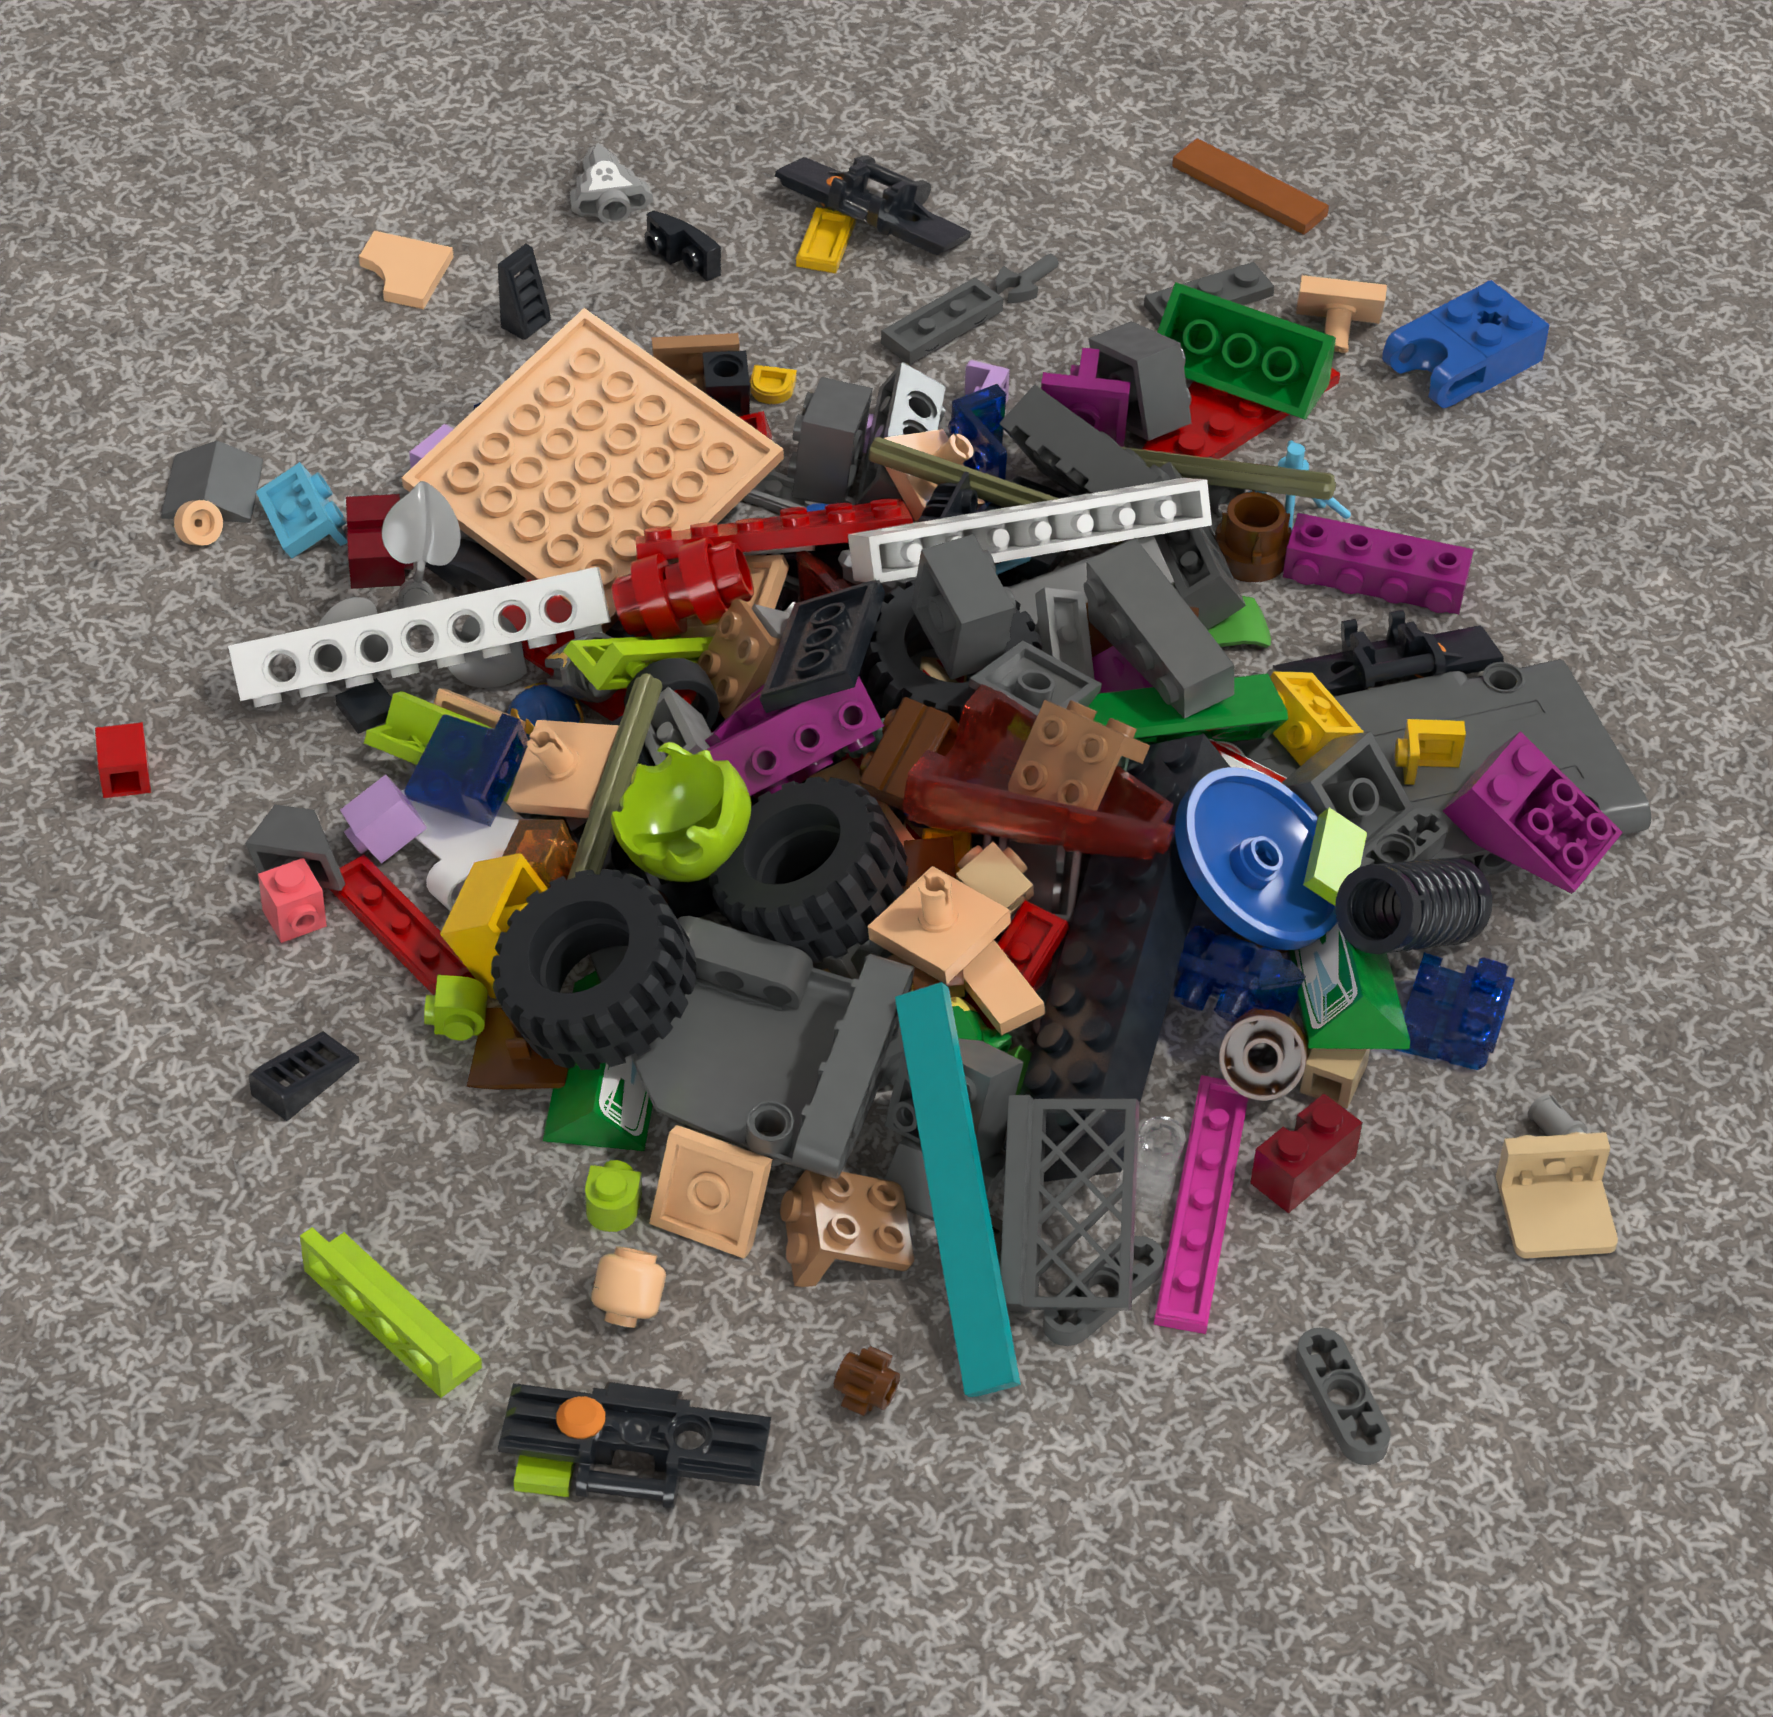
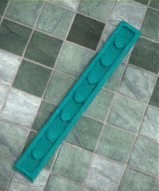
M940 982L895 996L964 1393L968 1397H976L1019 1386L1021 1382L950 991L947 985Z

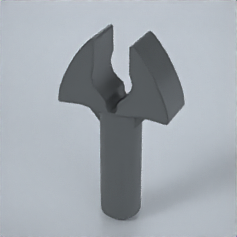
M1049 253L1021 273H1015L1003 266L996 278L995 292L1000 294L1008 287H1015L1008 292L1007 303H1019L1037 298L1038 286L1034 285V283L1058 267L1057 257Z

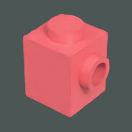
M304 858L258 874L262 910L281 943L327 927L323 890Z

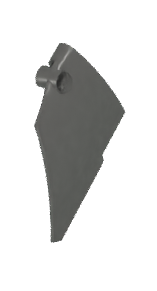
M683 916L678 918L677 920L690 939L689 944L695 951L696 966L693 972L696 975L694 990L691 995L685 994L689 1004L681 1019L675 1017L671 1022L673 1026L672 1031L663 1040L658 1037L649 1044L651 1050L640 1057L636 1053L630 1055L656 1111L703 1133L773 1159L771 1167L786 1163L838 1179L858 1139L889 1064V1059L883 1060L892 1037H898L899 1018L895 996L912 991L914 967L869 954L865 956L864 967L859 979H849L813 968L812 959L805 952L795 947L697 917ZM628 946L606 947L589 954L600 983L618 968L627 952ZM773 1131L779 1135L768 1137L760 1134V1132Z

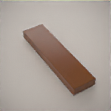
M1196 138L1173 156L1172 167L1303 235L1328 216L1329 205L1199 138Z

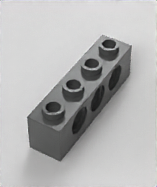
M903 362L879 387L856 505L870 503L879 499L902 498L885 466L871 462L868 459V453L874 438L938 430V426L946 412V407L943 406L946 387Z
M1170 461L1160 467L1172 480L1183 478ZM1210 526L1154 535L1179 594L1188 606L1199 608L1198 619L1207 630L1246 606Z

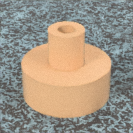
M188 501L177 510L174 518V527L178 537L184 543L195 546L209 545L220 536L223 528V518L219 509L209 501Z

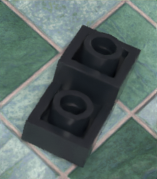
M654 210L647 213V232L644 238L648 250L653 255L659 254L669 265L683 260L690 272L697 271L707 282L721 276V246L701 230L676 217Z
M462 538L460 539L457 554L451 562L443 566H436L427 562L425 564L426 568L457 590H460L467 581L480 590L487 591L523 583L526 579L482 545Z

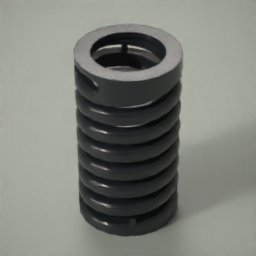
M1462 858L1370 864L1359 867L1351 872L1340 885L1336 897L1335 914L1338 927L1343 936L1354 948L1369 954H1387L1470 942L1480 935L1487 926L1492 913L1493 897L1490 885L1483 872L1473 863Z

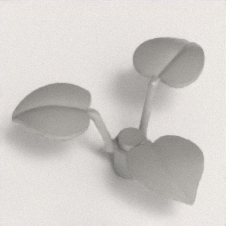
M420 481L390 509L382 526V539L389 554L401 563L417 562L414 579H410L401 585L397 594L398 604L394 605L390 611L435 602L431 586L423 581L426 562L436 566L448 564L453 560L460 546V527L450 504L436 488L425 481ZM350 597L333 605L324 614L316 627L378 614L370 599L366 597ZM501 615L503 627L509 632L516 633L517 630L514 625ZM469 616L462 626V631L455 627L456 634L462 641L472 642L479 636L480 624L475 617ZM374 634L366 640L364 652L370 660L380 662L388 653V644L383 637ZM521 641L509 644L511 653L484 659L482 650L464 653L466 663L448 666L449 671L458 680L478 688L504 686L522 678L527 673ZM328 644L320 650L318 660L320 665L337 670L342 663V654L336 646Z

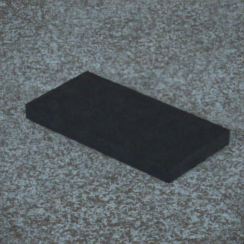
M875 579L794 604L759 698L766 713L855 687L886 594L880 580Z

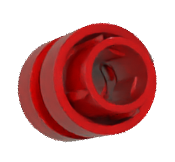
M707 537L680 546L678 552L679 562L671 565L661 553L633 561L631 563V573L616 578L612 585L614 604L625 631L630 636L640 637L651 633L655 640L668 639L687 632V617L697 614L700 621L705 626L718 623L735 599L746 602L750 601L754 595L753 581L747 561L739 545L728 541L715 546L712 540Z

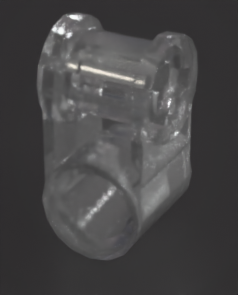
M1157 1116L1150 1118L1144 1122L1138 1134L1135 1210L1160 1219L1163 1218L1162 1212L1165 1201H1170L1175 1180L1180 1170V1155L1186 1136L1179 1122L1170 1117ZM1123 1169L1119 1173L1114 1191L1123 1183ZM1122 1198L1116 1204L1122 1206Z

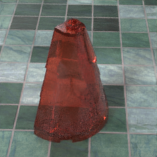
M983 684L964 705L954 746L947 755L942 756L927 749L908 772L903 802L904 813L909 814L907 819L919 824H925L931 828L1008 838L1020 843L1063 846L1066 852L1149 860L1153 858L1156 852L1162 854L1166 852L1175 830V826L1168 824L1174 804L1118 765L1097 811L1010 792L1008 789L1009 780L1037 715L1001 691L994 690Z

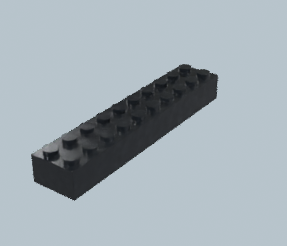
M1205 734L1151 744L1143 763L1129 759L1127 771L1120 779L1114 778L1046 1004L1045 1014L1040 1024L1019 1095H1030L1033 1099H1137L1140 1106L1198 898V893L1184 870L1175 838L1177 809L1185 793L1204 776L1215 770L1230 767ZM1107 1112L1091 1129L1110 1146L1125 1131V1112ZM1047 1113L1046 1135L1056 1146L1080 1125L1069 1113ZM1091 1113L1077 1114L1085 1120ZM1086 1132L1064 1154L1083 1172L1104 1149ZM1006 1138V1141H1005V1144H1004V1148H1003L1005 1151H1006L1007 1138ZM1045 1143V1157H1047L1053 1150ZM1124 1146L1116 1153L1123 1162ZM1059 1158L1044 1173V1182L1076 1178L1077 1175ZM1111 1158L1093 1176L1121 1172L1122 1168Z

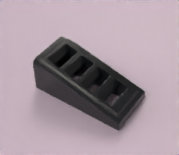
M524 244L497 264L501 328L523 340L529 338L551 321L549 305L533 247L528 244Z
M322 1031L262 1064L250 1073L251 1095L288 1121L360 1062L359 1056ZM324 1047L338 1058L330 1062L320 1055L318 1051ZM310 1059L321 1068L315 1070L305 1062ZM297 1069L305 1077L299 1078L293 1072ZM285 1080L290 1085L285 1087L280 1082Z

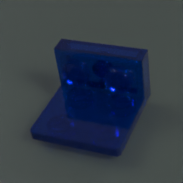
M994 384L953 400L951 421L948 424L950 436L960 434L968 439L973 447V455L963 463L964 466L1005 480L1007 450L1002 445L1004 429L999 423L1005 418L1007 394L998 384ZM984 500L985 505L988 507L990 502Z
M502 713L495 728H487L447 714L443 715L404 790L407 799L491 827L519 770L527 748L528 738L520 719Z

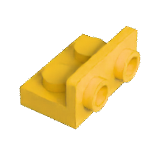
M1273 672L1270 678L1288 713V720L1275 730L1273 734L1300 766L1334 738L1364 732L1313 673Z

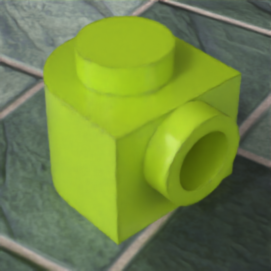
M438 975L435 995L426 994L424 1025H434V1034L446 1035L452 1040L463 1041L472 1036H477L483 1031L485 1025L488 998L487 988L478 980L470 977Z
M619 1160L608 1161L603 1167L590 1165L585 1185L586 1216L588 1221L595 1228L606 1232H617L628 1228L635 1221L642 1197V1172L633 1171L629 1164Z

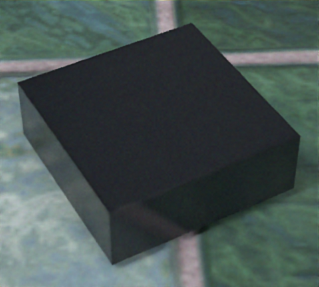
M377 678L373 679V683L359 685L335 695L337 707L358 734L386 723L392 697Z

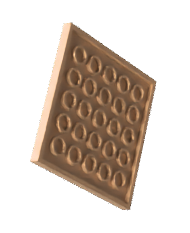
M583 308L401 478L403 488L409 492L420 481H425L436 488L453 509L460 530L528 580L533 581L599 567L611 622L601 624L602 632L605 634L619 620L614 604L612 585L616 578L630 574L631 563L637 561L635 537L644 536V530L653 527H671L672 531L690 529V525L697 523L714 522L718 524L784 459V451L782 447ZM679 558L667 559V561L671 565L679 562ZM560 595L563 601L571 605V602L566 597Z

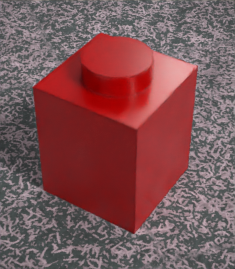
M143 722L96 727L97 760L103 798L151 793L148 752Z

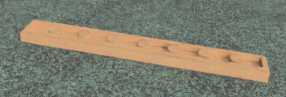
M851 758L809 777H821L826 782H828L830 777L838 778L861 786L859 783L861 778L860 770ZM876 800L903 847L905 840H915L889 806ZM902 886L905 892L907 890V886ZM995 940L986 946L963 969L965 990L1000 1035L1010 1032L1045 1014L1042 999Z

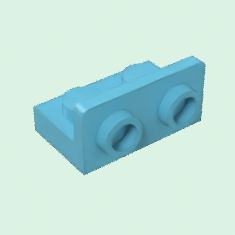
M299 462L256 491L283 550L291 558H294L328 534L340 546L348 543L342 526L347 524V521L338 506L333 501L329 502L328 498L333 495L332 490L318 472L312 476Z

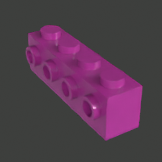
M1297 513L1286 550L1283 578L1293 579L1303 585L1316 584L1339 589L1346 594L1359 593L1383 598L1389 603L1397 604L1402 602L1421 606L1436 613L1449 612L1459 615L1469 578L1474 549Z
M858 676L854 688L788 706L705 750L710 751L714 761L727 760L733 765L745 782L750 796L759 791L762 794L768 791L773 794L782 789L781 785L789 783L787 776L803 768L807 775L833 763L830 754L847 746L851 753L874 742L876 738L873 732L884 727Z

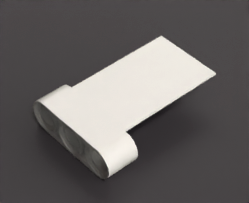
M439 774L401 790L412 803L427 827L415 838L440 859L428 873L426 879L427 888L450 911L474 862L521 853L541 880L554 875L567 863L569 857L567 841L540 819L524 820L498 798Z

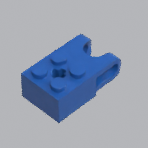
M1489 280L1396 329L1386 340L1382 360L1400 374L1416 369L1432 372L1430 391L1427 397L1440 407L1447 408L1477 392L1483 393L1543 361L1550 325L1492 280Z

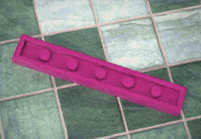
M1201 1075L1154 1325L1206 1334L1248 1103V1098L1236 1092L1226 1079Z

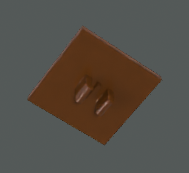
M486 1008L485 1025L483 1031L477 1036L467 1087L492 1090L561 1088L566 1084L569 1068L555 1065L552 1059H544L537 1054L529 1043L525 1041L502 1008Z

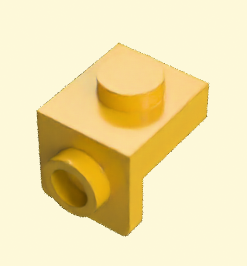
M1407 719L1404 738L1396 739L1394 755L1395 766L1403 767L1404 784H1415L1418 766L1460 767L1466 737L1465 721Z

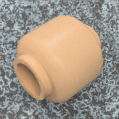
M616 1246L614 1254H607L600 1258L591 1300L597 1308L606 1311L604 1321L619 1326L635 1328L638 1318L649 1319L657 1314L666 1279L665 1270L659 1264H656L657 1255Z

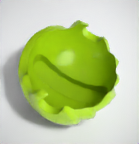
M667 742L657 749L658 752L668 754L660 764L655 766L636 765L631 777V785L619 801L622 811L612 812L611 824L620 846L630 859L645 872L670 881H698L714 873L741 843L746 834L751 816L750 795L742 777L729 761H714L708 750L692 754L673 742Z

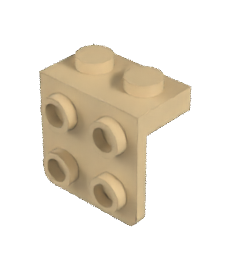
M1574 1132L1567 1135L1537 1137L1524 1135L1517 1138L1504 1139L1496 1179L1514 1251L1519 1257L1541 1258L1604 1254L1615 1251L1618 1236L1602 1182L1610 1152L1606 1132Z

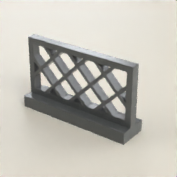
M1009 1095L1000 1270L1007 1310L1009 1312L1032 1313V1310L1132 1311L1139 1101L1137 1099H1033L1030 1095ZM1107 1112H1125V1131L1108 1146L1091 1127ZM1047 1113H1069L1080 1124L1058 1146L1046 1135ZM1077 1113L1091 1114L1083 1120ZM1087 1132L1104 1151L1081 1172L1064 1153ZM1045 1143L1053 1150L1047 1157H1045ZM1123 1146L1124 1162L1116 1155ZM1061 1158L1077 1177L1054 1198L1043 1186L1044 1173ZM1112 1158L1123 1169V1183L1106 1198L1089 1179ZM1085 1184L1102 1203L1079 1224L1062 1205ZM1044 1195L1050 1203L1042 1210ZM1121 1198L1122 1213L1114 1207ZM1058 1210L1075 1229L1052 1250L1041 1238V1227ZM1110 1210L1121 1222V1235L1104 1251L1087 1231ZM1083 1236L1100 1256L1077 1277L1060 1257ZM1042 1247L1048 1255L1040 1262V1249ZM1119 1250L1120 1265L1112 1259ZM1056 1262L1073 1282L1057 1297H1038L1039 1277ZM1106 1263L1119 1274L1118 1297H1096L1085 1285ZM1081 1289L1088 1297L1071 1296Z

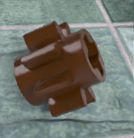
M869 1346L868 1349L863 1348L860 1355L849 1352L842 1360L834 1380V1389L845 1394L841 1406L862 1416H865L867 1411L871 1412L874 1407L885 1410L893 1400L900 1382V1373L889 1368L893 1355Z

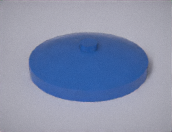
M1227 767L1210 772L1185 793L1178 806L1175 819V838L1180 860L1198 895L1223 923L1244 938L1264 947L1277 950H1296L1307 947L1336 925L1335 906L1303 885L1318 817L1298 795L1279 781L1265 774L1239 767Z

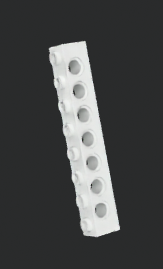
M1179 478L848 534L854 581L869 582L876 579L882 583L916 577L922 549L971 534L975 535L983 551L988 550L994 563L1210 526L1212 525L1207 480Z
M599 567L229 645L228 648L240 701L253 699L254 707L256 708L282 702L281 693L299 689L300 698L328 692L326 684L328 682L344 679L346 688L373 683L372 673L390 669L392 678L420 673L418 663L436 660L438 668L466 663L464 653L482 650L485 659L511 653L509 644L528 640L529 648L532 649L557 643L555 636L557 633L574 630L575 639L591 633H603L601 624L609 623L611 619ZM557 595L566 597L572 605V614L563 623L552 621L546 611L548 601ZM510 605L519 606L526 615L525 626L516 633L507 631L501 623V614ZM464 615L475 617L480 624L479 636L472 642L462 641L455 631L456 622ZM418 625L429 627L434 634V643L426 652L415 650L410 643V633ZM374 634L383 637L388 644V653L380 662L370 660L364 652L366 640ZM328 644L336 646L342 654V663L333 672L323 669L318 660L320 650ZM281 654L290 656L296 664L295 675L289 681L278 679L273 672V663Z

